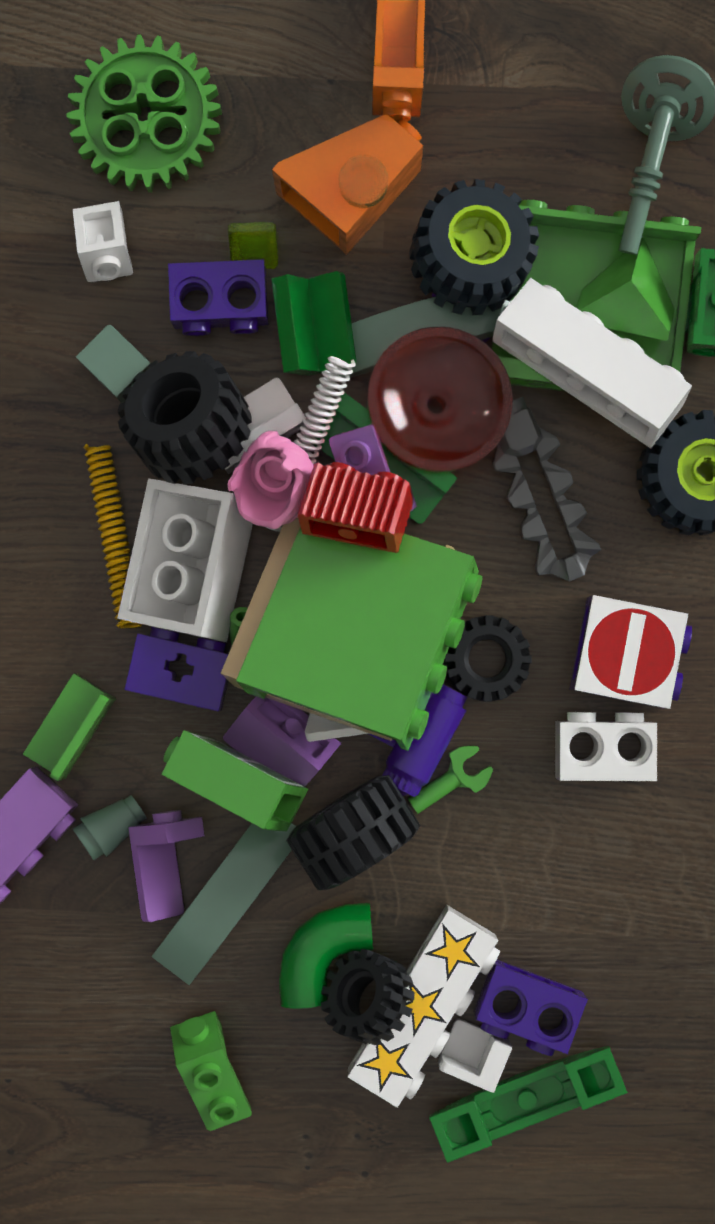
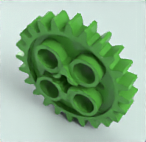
M139 34L135 40V47L128 49L123 39L119 38L117 39L118 53L112 55L108 49L102 46L100 47L104 60L102 63L97 64L92 60L86 59L85 63L91 74L89 78L75 75L74 80L82 90V93L68 94L70 103L79 108L78 110L66 113L69 123L79 126L70 132V136L74 143H84L78 150L83 160L95 157L91 168L96 175L109 168L107 179L111 185L117 183L121 176H125L128 191H133L137 181L143 180L149 193L153 191L155 179L161 178L167 189L172 188V174L177 173L187 181L189 176L186 165L191 163L199 168L204 166L202 158L198 153L199 150L213 152L215 150L213 142L206 135H216L221 132L219 123L209 119L222 115L221 105L209 102L219 95L217 86L214 84L204 85L210 78L208 68L204 67L194 71L198 63L196 54L191 53L181 59L182 50L178 42H175L168 51H165L161 36L155 38L152 47H146L141 34ZM165 81H174L179 85L175 94L166 98L155 94L159 84ZM117 84L131 86V92L122 100H112L108 97L111 88ZM142 107H150L151 112L148 113V120L139 121L138 116L142 113ZM180 108H185L187 110V112L184 115H177L175 113H172L178 111ZM112 112L116 115L110 117L108 120L103 119V115L105 113ZM168 127H175L182 131L178 141L170 145L162 144L158 141V136L162 130ZM129 130L133 132L134 138L129 145L122 148L111 145V139L118 131Z

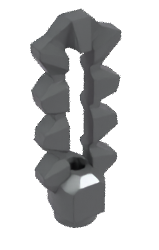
M524 397L489 410L488 413L492 420L490 424L497 440L492 465L495 471L514 473L506 499L512 508H523L526 510V516L520 524L522 539L538 541L535 560L537 575L553 574L569 582L584 576L589 559L601 551L599 543L577 528V525L588 514L584 506L577 501L567 500L563 495L573 484L571 472L547 461L560 446L558 438L538 426L531 407H527ZM533 451L536 452L539 464L545 474L554 502L560 512L575 552L558 560L517 459Z

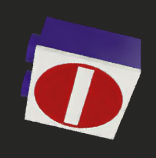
M596 595L587 597L569 690L670 709L671 701L679 699L683 683V673L677 672L681 653L687 654L691 642L692 626L686 625L688 614Z

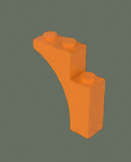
M377 0L372 115H384L387 113L396 122L400 119L408 122L411 120V117H420L424 79L425 0Z

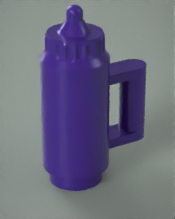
M444 684L438 694L431 692L424 710L429 712L427 726L419 740L413 738L409 751L401 749L394 739L390 741L369 734L393 747L386 760V769L382 776L390 775L402 796L409 794L416 797L422 787L429 783L467 711L463 709V706L468 697Z

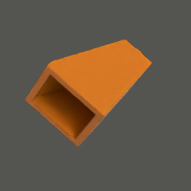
M386 113L279 161L272 169L276 194L347 255L421 171L424 145L419 141L422 137L410 123L404 119L396 122Z

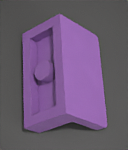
M255 697L223 736V740L236 751L304 787L341 745L335 738L307 741L305 728L309 716L300 709L266 697L265 699Z

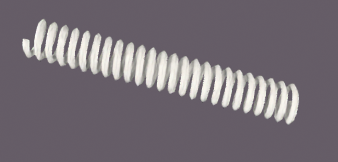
M328 357L327 359L330 363L325 364L327 370L322 371L324 377L319 378L321 384L316 385L319 391L313 392L316 398L310 400L313 405H309L308 409L310 412L305 413L308 419L302 420L304 425L299 427L301 432L297 433L299 439L294 440L295 444L307 452L309 458L312 459V464L316 463L315 457L319 456L318 450L322 448L321 443L325 441L323 437L327 436L326 430L330 429L329 423L333 422L332 416L336 414L334 409L339 407L337 402L342 400L340 395L344 394L343 388L347 387L346 381L350 380L349 374L353 373L352 367L356 366L354 359L351 360V364H348L337 357ZM280 527L279 529H268L280 532L282 527Z

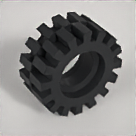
M493 615L472 618L465 622L464 631L458 646L455 649L449 647L444 665L447 666L448 679L460 693L474 700L492 702L505 699L518 691L523 681L529 675L528 670L529 665L532 664V655L529 653L530 645L528 640L524 638L522 631L507 619L494 617ZM479 641H495L505 652V666L494 677H481L470 667V650Z
M361 949V953L357 951L347 953L349 961L340 958L335 963L339 971L336 973L330 970L326 978L332 980L330 987H322L321 994L329 997L328 1001L321 1002L322 1011L329 1013L324 1019L328 1025L334 1027L332 1030L336 1033L366 1045L368 1043L380 1045L381 1039L388 1042L394 1038L391 1029L401 1032L405 1027V1024L400 1020L401 1016L406 1015L410 1017L413 1009L406 1006V1001L414 1000L415 992L406 988L413 984L412 978L404 974L407 970L403 965L381 954L367 949ZM375 980L376 993L371 1006L363 1014H360L359 1003L361 995L366 986Z

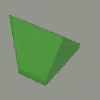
M643 236L637 255L623 253L581 290L576 306L581 312L586 311L597 316L605 328L668 341L675 311Z

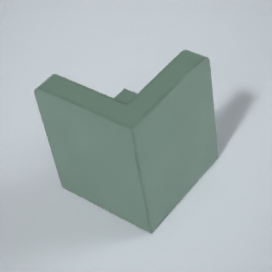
M107 325L76 356L79 362L121 403L126 401L122 396L126 387H132L135 383L133 378L139 372H146L150 368L148 365L151 364L112 325Z

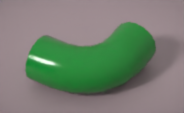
M370 903L345 904L320 911L296 929L282 953L279 976L280 1005L282 1007L301 1009L321 1006V1002L328 1001V997L322 995L321 992L322 987L327 986L326 976L332 961L339 955L352 951L361 952V949L373 951Z

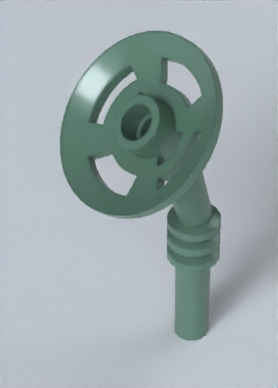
M661 55L642 61L631 70L623 85L621 98L624 112L629 121L639 131L648 136L641 166L634 169V173L638 177H633L631 183L635 188H630L628 192L632 196L618 250L631 255H637L651 201L657 200L658 195L654 191L660 189V184L656 181L663 177V173L659 170L667 141H681L696 136L710 124L715 114V85L713 80L698 64L679 56ZM658 73L678 74L687 78L690 82L685 88L670 82L660 83ZM641 82L644 88L639 98V109H635L633 94ZM651 94L654 97L652 108H647L646 100ZM702 96L704 104L703 113L695 123L691 120L695 115L697 107L696 98ZM687 102L688 112L683 117L680 115L683 103ZM675 126L677 131L670 132L671 127Z

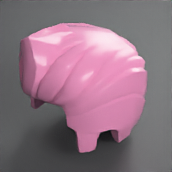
M266 431L253 441L248 447L247 452H244L241 456L239 465L234 469L231 478L228 480V490L234 492L238 511L244 519L254 525L279 529L282 525L289 524L298 517L297 515L313 464L307 452L294 442H291L290 439L279 436L277 431Z

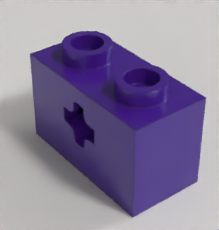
M151 627L150 636L137 633L124 690L214 711H222L229 683L221 674L228 654L224 653L225 643L198 637L196 646L178 643L179 633ZM182 654L187 655L186 663L194 666L192 675H183L180 682L176 680V672L169 670L170 661H179Z

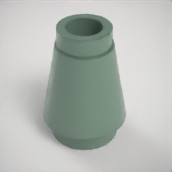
M130 795L124 800H119L81 817L82 823L74 827L73 831L93 860H96L103 854L107 858L129 836L128 827L140 825L147 817L133 796Z

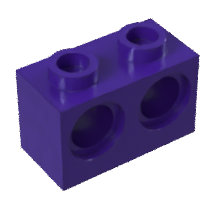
M264 259L168 263L170 321L174 329H182L183 335L211 334V328L230 327V333L251 334L258 332V326L269 325L267 276ZM241 288L250 289L256 294L254 303L245 309H238L230 304L231 295ZM194 290L203 291L208 295L206 305L198 311H190L183 307L185 296Z
M496 960L487 974L474 1009V1015L476 1020L483 1022L481 1029L491 1035L508 1039L509 1034L512 1033L528 1039L526 1046L541 1054L553 1056L555 1050L568 1054L588 999L582 991ZM504 990L513 991L519 997L515 1009L508 1013H501L493 1008L495 996ZM554 1007L563 1011V1020L557 1028L547 1030L538 1025L539 1016L545 1009Z

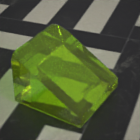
M274 222L230 223L228 225L231 261L264 259L266 269L277 268L278 233Z

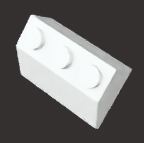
M148 478L117 619L227 643L230 630V614L235 607L253 525L239 513L233 493L178 483L173 484Z

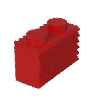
M319 462L315 463L297 515L302 534L398 553L413 504L410 483L391 472L383 471L370 475L367 472L361 473L350 465L341 462H333L324 466Z

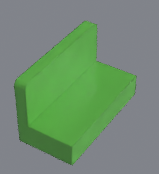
M74 673L23 755L50 771V777L56 781L66 779L116 698Z

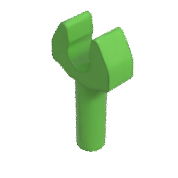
M459 746L450 751L449 757L451 762L448 771L423 787L416 797L410 796L407 798L417 814L458 787L470 788L473 792L477 793L487 785L493 772L491 766L481 769L475 775H467L463 770L464 761L479 751L478 746Z

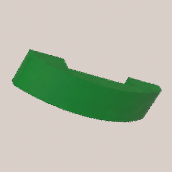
M605 1046L571 1055L498 1082L494 1093L481 1089L429 1115V1119L445 1159L449 1163L492 1146V1140L580 1106L582 1110L588 1109L628 1092L610 1047Z

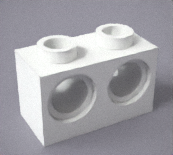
M567 712V721H555V778L560 781H657V723L644 722V713L616 712L615 722H596V712ZM586 732L591 736L594 747L592 753L587 758L579 760L572 756L569 744L574 735ZM632 732L640 739L641 750L635 758L625 760L618 752V742L623 735Z

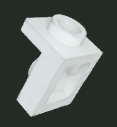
M115 201L73 209L77 254L87 281H109L118 277L132 275L133 268L127 250L123 212L120 202Z

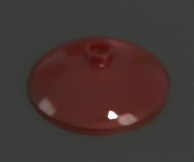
M451 327L422 328L397 339L383 352L369 379L367 389L368 414L381 443L399 460L420 470L451 472L467 468L482 460L497 446L504 436L512 414L513 395L511 382L499 357L479 338L468 332ZM429 399H438L443 405V411L438 414L432 413L427 407V401Z

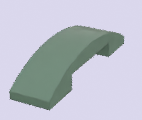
M432 297L352 323L356 366L352 367L353 373L349 374V377L352 378L380 370L384 364L472 339L473 342L493 337L497 318L510 302L505 300L502 307L493 312L487 305L483 315L472 316L470 307H466L462 315L453 313L454 304L446 301L443 308L433 303L436 297Z
M252 823L151 957L190 985L292 849L286 840L297 826L291 823L288 831L285 832L262 829Z

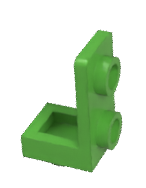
M212 1011L199 1017H193L183 1023L170 1027L176 1067L207 1130L212 1131L250 1117L252 1115L251 1106L227 1057L222 1026L216 1012Z

